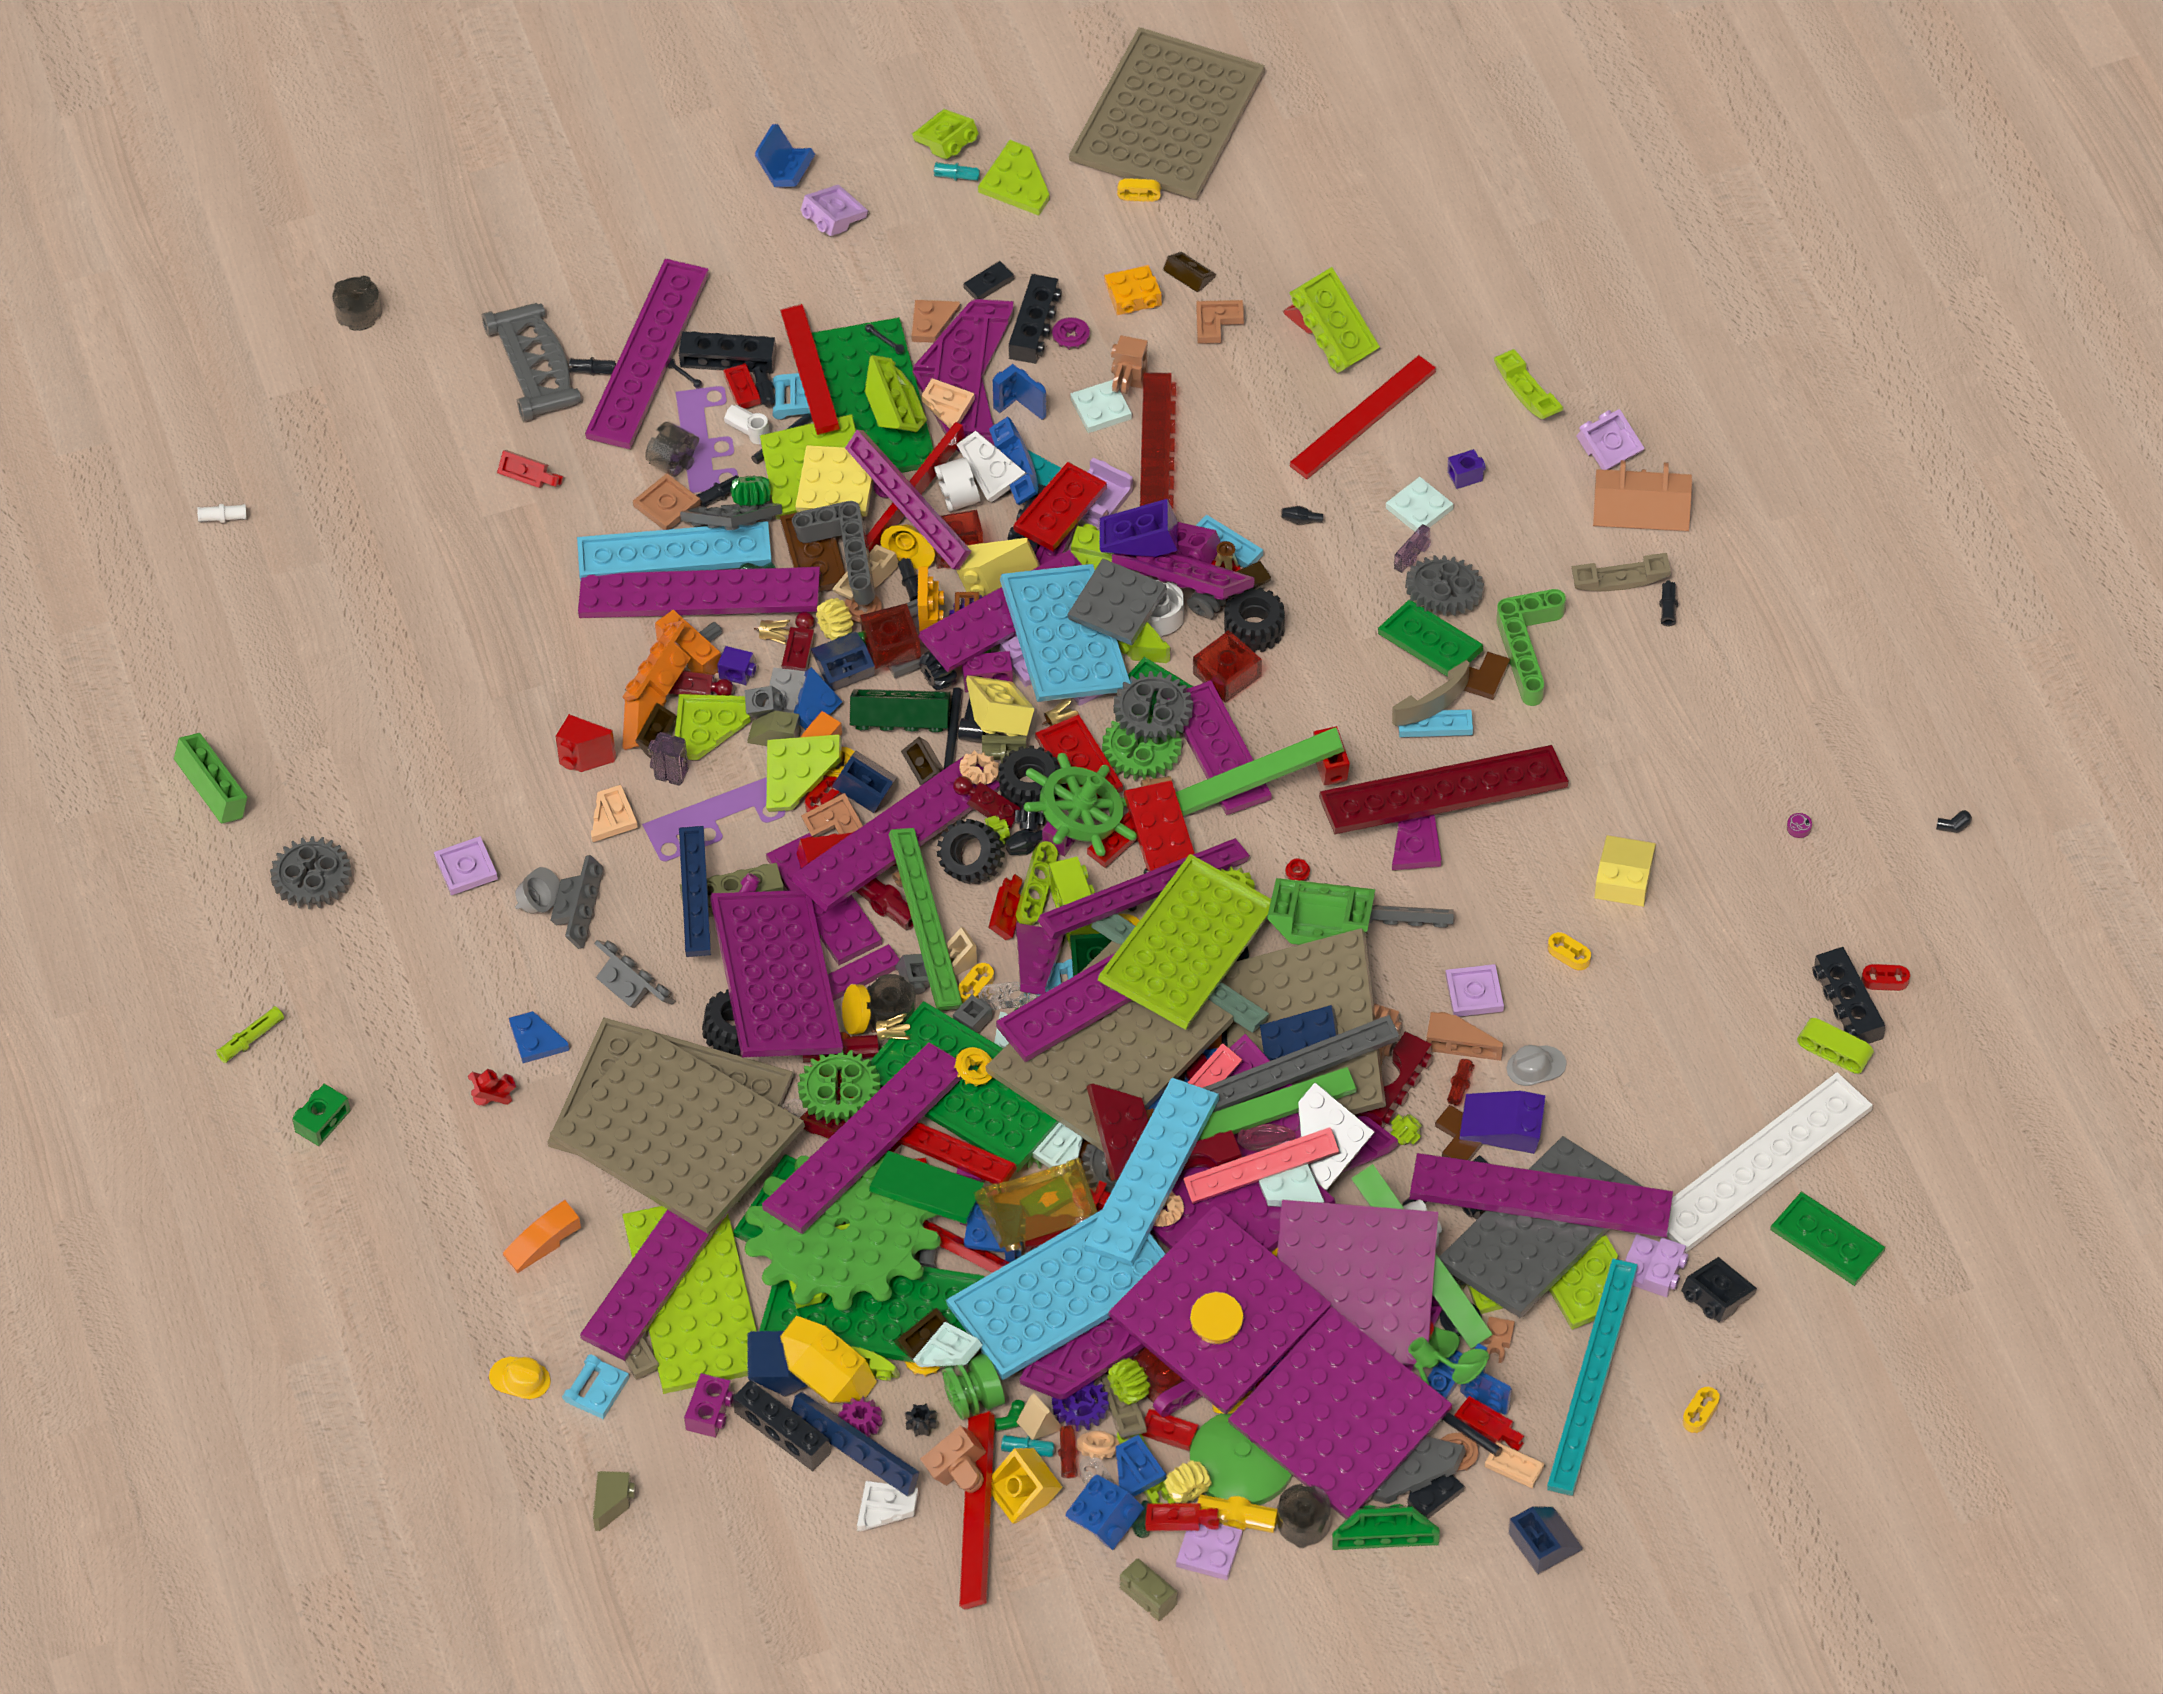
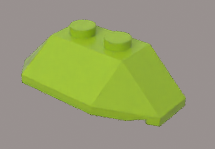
M872 355L869 360L865 393L878 426L917 432L927 419L913 385L903 372L894 366L895 362L891 358Z
M1148 622L1133 645L1117 640L1120 652L1126 654L1133 661H1141L1144 657L1157 663H1168L1170 661V646L1160 638L1159 634Z

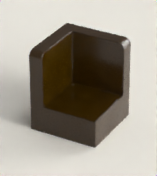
M1261 561L1236 571L1254 577V589L1271 581V575Z

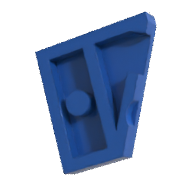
M812 667L805 671L804 685L799 691L798 704L793 712L799 714L800 725L805 730L822 711L830 715L843 702Z
M533 1011L509 1018V1024L522 1063L570 1051L568 1042Z
M1139 1435L1116 1446L1119 1487L1128 1491L1133 1497L1166 1480V1473Z

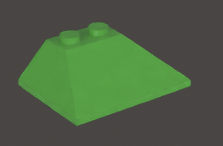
M1276 878L1267 919L1291 944L1297 945L1360 928L1366 932L1369 927L1375 889Z

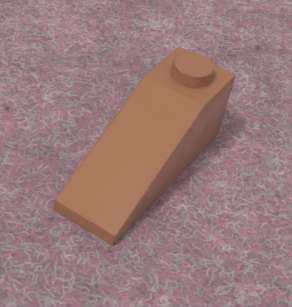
M1446 1012L1430 1013L1426 1041L1432 1044L1431 1052L1502 1060L1503 1043L1456 1015H1450Z

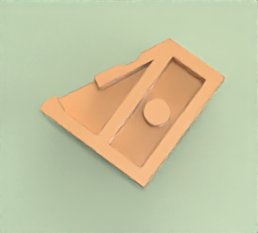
M933 378L922 394V402L949 429L955 422L961 423L975 400L974 393Z
M621 785L597 793L596 809L593 817L594 824L593 830H591L592 842L638 828L637 821Z

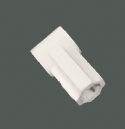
M731 405L727 409L724 417L725 423L747 434L752 443L761 444L760 435L770 433L768 419L764 414H753L738 405Z

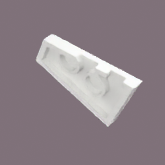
M976 431L957 444L963 457L967 458L971 471L985 497L990 502H993L1010 490V484L1027 474Z

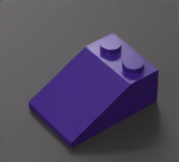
M1168 499L1100 517V551L1150 557L1177 551V518Z
M1521 1090L1466 1094L1459 1139L1482 1142V1144L1535 1154L1540 1139L1546 1095Z

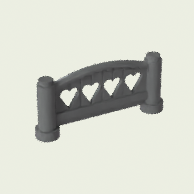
M533 303L497 313L492 311L482 313V322L487 336L499 334L524 397L517 399V406L522 421L531 420L535 415L574 406L581 402L578 388L573 389L570 387V372L564 350L553 331L542 319V317H545L542 303ZM527 326H533L534 333L537 336L531 338L518 334ZM534 343L542 344L541 350L545 351V353L538 355L525 351ZM541 360H548V366L552 370L545 372L532 368ZM548 377H555V383L559 387L552 389L540 385Z

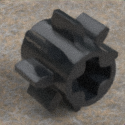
M1022 804L1021 810H1015L1014 822L1020 824V830L1038 831V825L1044 826L1045 816L1043 812L1025 811L1024 804Z
M927 1403L924 1405L913 1404L911 1412H905L907 1420L905 1422L906 1430L912 1429L915 1437L918 1435L929 1436L931 1428H937L936 1420H934L936 1418V1410L930 1411Z

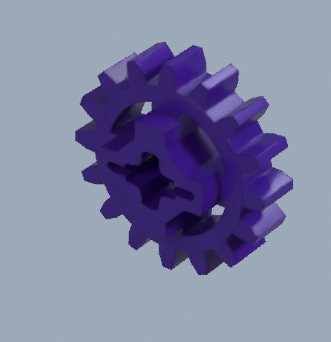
M1094 1380L1068 1398L1056 1399L1052 1397L1053 1415H1057L1059 1423L1065 1421L1067 1429L1075 1425L1076 1431H1079L1081 1426H1085V1429L1088 1431L1090 1430L1091 1423L1099 1426V1418H1106V1410H1109L1108 1393L1103 1392L1102 1383L1095 1386ZM1092 1395L1097 1399L1098 1404L1095 1403V1399L1092 1398ZM1063 1403H1065V1407L1069 1409L1068 1412L1064 1408Z

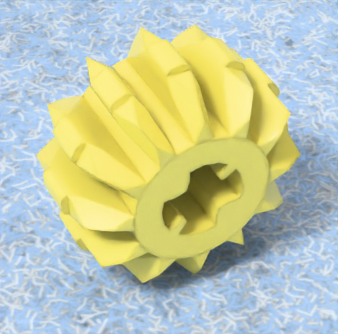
M831 598L817 606V623L820 625V631L824 632L826 638L835 640L852 632V615L849 612V607H846L843 600Z
M1193 1460L1187 1464L1182 1463L1181 1466L1175 1467V1470L1168 1473V1478L1164 1481L1170 1497L1176 1503H1187L1190 1500L1193 1502L1200 1494L1207 1492L1208 1487L1212 1483L1205 1466L1201 1462H1194Z

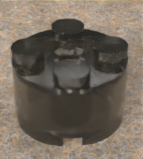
M352 277L335 283L332 299L338 323L341 326H348L349 330L353 331L366 330L375 325V321L382 315L379 290L370 277Z
M669 421L664 422L657 428V431H659L657 437H651L645 457L653 467L676 477L684 469L689 470L694 463V457L692 456L700 439Z
M881 975L876 978L874 983L869 984L867 987L870 995L867 1009H870L871 1012L869 1022L874 1030H876L877 1021L889 1020L906 1013L903 1021L895 1025L904 1024L917 1009L915 988L911 982H907L900 975Z
M1296 1484L1287 1488L1281 1494L1277 1507V1526L1280 1534L1298 1548H1306L1309 1545L1316 1544L1327 1535L1330 1529L1331 1506L1327 1494L1314 1485L1309 1487Z

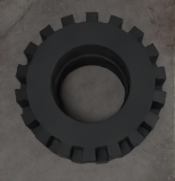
M1252 587L1246 591L1244 590L1241 594H1233L1231 600H1227L1226 608L1224 609V631L1228 641H1232L1234 647L1240 646V650L1246 651L1247 649L1250 650V653H1255V650L1264 652L1266 648L1272 649L1275 647V643L1281 641L1285 628L1284 604L1280 602L1278 595L1273 596L1272 591L1268 590L1266 592L1261 587L1258 590ZM1257 617L1263 619V621L1249 622L1245 619Z
M1022 746L1018 747V751H1010L1009 756L1005 755L1002 759L1003 763H1000L999 766L1000 794L1019 808L1027 802H1039L1043 786L1037 782H1024L1020 779L1026 777V771L1029 768H1033L1048 778L1053 772L1060 769L1057 758L1053 757L1050 751L1044 752L1042 747L1035 749L1034 746H1029V748L1024 749ZM1054 794V798L1058 799L1059 796Z
M966 819V821L958 820L956 821V826L950 824L948 826L949 831H943L941 834L944 837L943 841L938 840L937 846L941 847V850L937 851V857L942 859L938 861L940 866L945 868L944 871L948 875L967 884H981V880L984 882L989 881V875L995 876L998 873L995 870L997 866L1001 868L1003 865L1000 862V858H1005V852L1001 851L1004 843L999 840L1001 838L999 833L995 832L992 827L973 819ZM977 838L981 845L980 855L974 863L964 865L961 859L962 848L967 841Z
M726 989L725 993L720 991L716 993V997L712 996L709 999L704 1013L702 1035L709 1047L713 1046V1049L739 1056L741 1051L736 1026L726 1022L734 1020L729 990Z

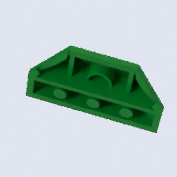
M1393 1504L1389 1507H1376L1374 1505H1367L1363 1508H1357L1332 1533V1550L1439 1545L1440 1532L1439 1527L1412 1506Z

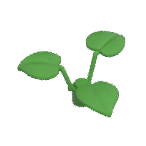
M1435 1326L1429 1342L1424 1337H1419L1408 1348V1352L1417 1361L1415 1367L1419 1370L1422 1380L1428 1385L1423 1367L1431 1368L1443 1362L1450 1368L1455 1369L1452 1374V1379L1455 1383L1466 1384L1481 1373L1487 1364V1360L1490 1358V1354L1483 1349H1472L1460 1356L1458 1364L1450 1362L1446 1358H1449L1456 1351L1460 1338L1452 1331H1446Z

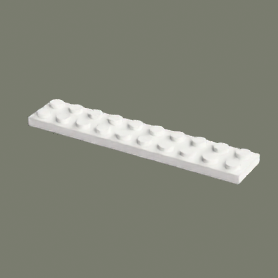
M1838 1072L1676 1194L1672 1198L1667 1237L1671 1241L1685 1245V1253H1687L1872 1111L1873 1105Z

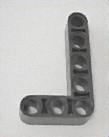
M845 501L796 513L792 518V524L800 542L809 543L842 535L849 585L854 600L860 605L871 603L875 598V589L865 522L859 504L855 501Z

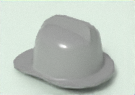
M545 867L533 870L524 878L515 891L518 902L515 908H522L530 914L548 911L555 904L560 884L558 877Z
M1526 1045L1520 1048L1516 1054L1512 1055L1506 1068L1507 1074L1513 1082L1518 1085L1530 1086L1560 1077L1564 1073L1567 1063L1563 1053L1555 1047Z

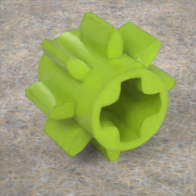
M996 816L985 818V824L999 833L1001 836L999 840L1005 845L1004 838L1010 836L1007 822L1004 819L999 820V817Z
M1398 1114L1391 1122L1393 1130L1390 1133L1398 1139V1143L1401 1145L1408 1144L1409 1142L1414 1145L1422 1137L1419 1130L1422 1125L1411 1114L1404 1115L1403 1117Z

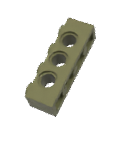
M777 863L762 864L759 867L746 870L740 869L733 873L714 875L707 878L708 895H710L708 896L709 917H714L710 900L711 894L739 892L742 887L740 882L747 873H751L760 879L759 886L755 892L784 891ZM680 884L681 900H682V903H683V899H682V884Z

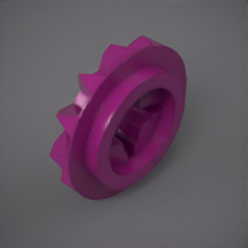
M1068 317L1059 320L1054 325L1052 335L1053 340L1058 342L1059 347L1066 346L1069 350L1070 347L1075 346L1079 348L1081 344H1086L1087 339L1090 337L1088 325L1083 320ZM1075 332V336L1070 335L1067 337V333Z

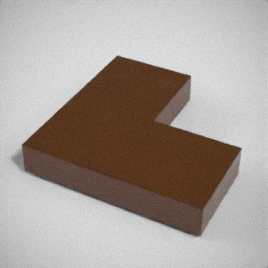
M1487 651L1480 669L1469 667V680L1463 691L1494 700L1510 665V658Z
M1449 1104L1435 1121L1436 1128L1453 1137L1452 1141L1443 1150L1442 1157L1470 1161L1483 1144L1482 1142L1459 1139L1463 1112Z

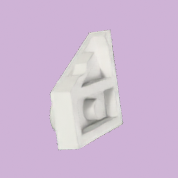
M866 1481L857 1522V1531H864L913 1517L918 1498V1488L915 1487L914 1493L906 1496L890 1484Z

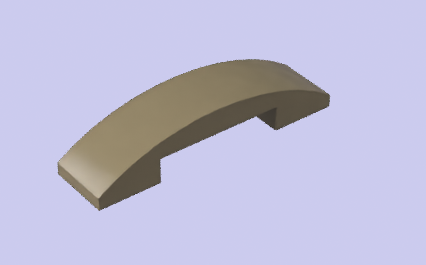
M1667 553L1643 556V562L1596 568L1595 563L1571 566L1575 588L1587 591L1632 589L1651 584L1671 575Z
M1466 660L1448 671V682L1418 701L1410 695L1393 706L1392 724L1401 726L1416 723L1436 715L1451 705L1460 696L1468 683L1469 662Z
M1109 1371L1101 1375L1104 1392L1108 1393L1107 1401H1109L1110 1413L1119 1436L1126 1437L1147 1432L1137 1403L1129 1405L1125 1402L1121 1403L1118 1396L1114 1395L1113 1389L1109 1387L1111 1385L1107 1378Z

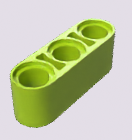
M1810 1018L1797 1037L1798 1044L1805 1050L1855 1074L1863 1071L1874 1053L1873 1048L1867 1042L1818 1018Z

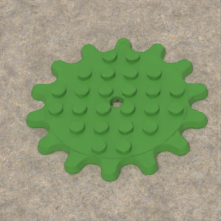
M885 1153L803 1234H800L765 1212L762 1206L748 1208L745 1214L746 1221L749 1224L761 1227L763 1232L761 1235L747 1241L745 1253L750 1257L765 1256L771 1260V1264L762 1274L764 1284L772 1286L784 1280L794 1282L796 1289L793 1299L797 1304H808L815 1295L827 1293L832 1297L833 1306L836 1309L847 1310L852 1305L853 1296L860 1291L869 1292L877 1301H887L892 1296L889 1282L893 1277L901 1275L911 1280L922 1277L924 1269L914 1259V1255L919 1250H933L940 1246V1236L935 1231L927 1230L923 1227L925 1220L935 1217L937 1214L869 1192L870 1184L886 1155ZM805 1155L798 1157L794 1165L795 1170L806 1162L809 1157ZM772 1176L768 1177L763 1184V1190L770 1196L786 1180ZM843 1221H845L846 1224H850L849 1227H847L844 1230L836 1228V1226L843 1224Z

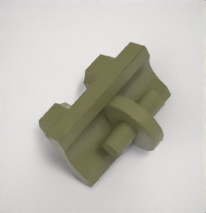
M997 732L995 734L987 733V735H982V752H985L986 756H993L994 760H1001V763H1003L1002 759L1005 755L1009 756L1010 751H1018V747L1022 746L1024 749L1026 748V736L1023 735L1003 736Z

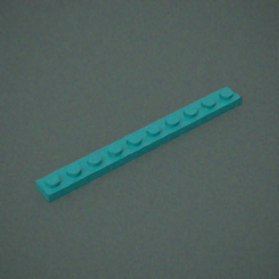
M1612 1258L1548 1480L1547 1490L1570 1496L1574 1494L1638 1270V1264Z

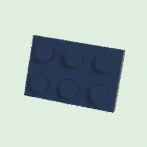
M1332 1005L1260 1025L1263 1052L1270 1061L1338 1035L1336 1014Z

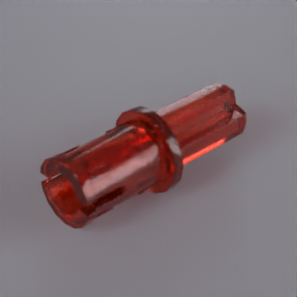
M1461 1059L1459 1061L1456 1073L1450 1080L1452 1086L1447 1102L1454 1106L1460 1105L1465 1090L1470 1087L1469 1080L1475 1065L1469 1059Z
M1067 1425L1059 1429L1060 1449L1058 1450V1455L1061 1460V1477L1064 1478L1066 1474V1479H1071L1078 1476L1076 1458L1079 1450L1075 1446V1430L1073 1426Z

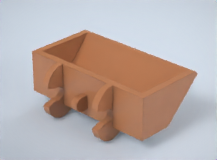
M1626 460L1620 461V470L1596 469L1593 526L1689 531L1692 474L1668 473L1669 462H1664L1663 473L1646 472V469H1642L1641 472L1625 471Z

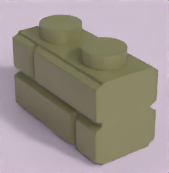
M1139 1558L1133 1561L1120 1574V1589L1144 1610L1150 1612V1615L1158 1622L1177 1605V1591Z

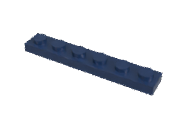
M704 826L680 827L679 842L686 957L711 956Z
M800 1392L795 1395L791 1411L829 1438V1443L904 1495L909 1496L914 1493L919 1476L918 1470L805 1393Z

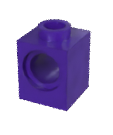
M1475 449L1448 457L1447 473L1456 489L1483 481V471L1486 470L1483 458L1478 457Z
M725 646L717 664L719 679H728L731 682L746 686L750 677H754L757 664L754 663L753 652Z

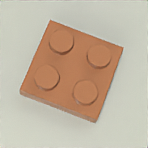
M667 473L633 500V507L663 530H669L681 521V511L701 505L699 497Z

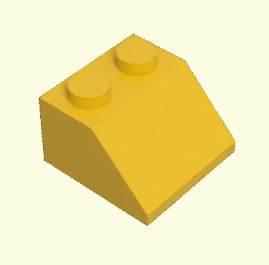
M1014 1448L992 1474L991 1495L1012 1524H1016L1047 1506L1062 1489L1059 1481L1034 1448Z

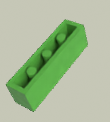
M196 733L178 738L174 760L218 821L222 824L242 819L248 797L202 734Z

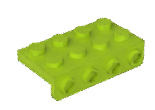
M1333 267L1289 292L1293 305L1301 312L1305 325L1313 332L1317 345L1323 349L1329 365L1335 369L1336 373L1341 372L1380 348Z

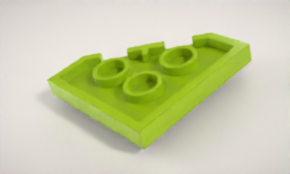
M1012 140L1008 141L978 185V193L1038 216L1050 200L1048 189L1030 147Z
M679 694L673 759L699 760L750 723L751 716L746 714L745 696Z
M840 735L767 740L766 809L768 812L793 810L799 804V800L808 791L811 792L824 779L823 776L832 767L835 768L841 762Z
M1606 1235L1602 1236L1549 1289L1572 1330L1595 1320L1612 1258L1618 1259V1254Z

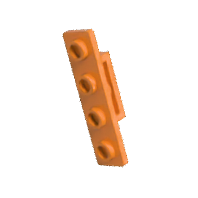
M683 621L668 623L663 628L661 638L650 648V655L639 665V672L635 678L627 684L623 699L626 701L638 699L647 684L661 696H666L691 658L674 643L686 625Z

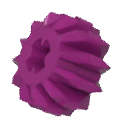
M862 1396L860 1401H856L852 1397L851 1404L843 1403L842 1411L838 1413V1417L869 1438L870 1434L878 1435L879 1427L883 1425L881 1408L876 1407L873 1399L866 1402L864 1396Z

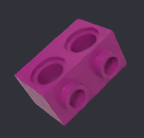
M1177 522V551L1173 553L1211 564L1217 556L1216 548L1221 541L1214 529Z
M1010 651L980 654L962 664L965 693H968L967 675L1013 682Z
M700 1373L684 1416L686 1431L716 1438L719 1429H723L725 1426L727 1406L731 1407L733 1404L735 1392L732 1391L730 1380ZM714 1393L720 1394V1395H718V1396H716V1397L710 1396L711 1394H714ZM707 1415L712 1416V1417L709 1418V1419H703V1418H702L703 1416H707Z

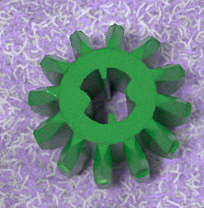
M753 475L739 477L732 481L731 496L734 503L740 506H756L770 501L771 485L768 478Z

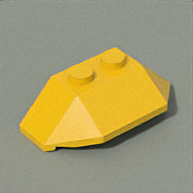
M796 1316L780 1336L784 1346L788 1369L828 1403H851L852 1397L856 1401H860L862 1396L866 1398L877 1383L866 1359L824 1325Z

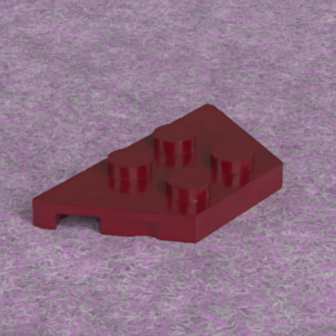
M1093 1083L1086 1087L1110 1178L1113 1182L1119 1179L1148 1123V1118L1142 1098Z

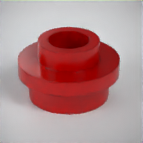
M1296 858L1287 864L1285 874L1290 880L1305 881L1310 875V867L1305 860Z

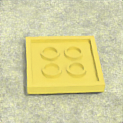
M806 446L796 501V511L801 512L845 501H855L860 506L862 516H867L873 479L845 448Z

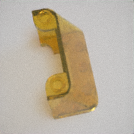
M1080 1158L1011 1181L989 1185L974 1192L977 1204L999 1248H1005L1006 1252L1021 1248V1242L1075 1226L1097 1213Z

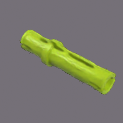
M273 1006L272 1009L240 1033L236 1032L233 1034L230 1041L216 1050L219 1059L223 1063H227L240 1051H246L249 1048L248 1045L284 1019L283 1013L279 1008Z

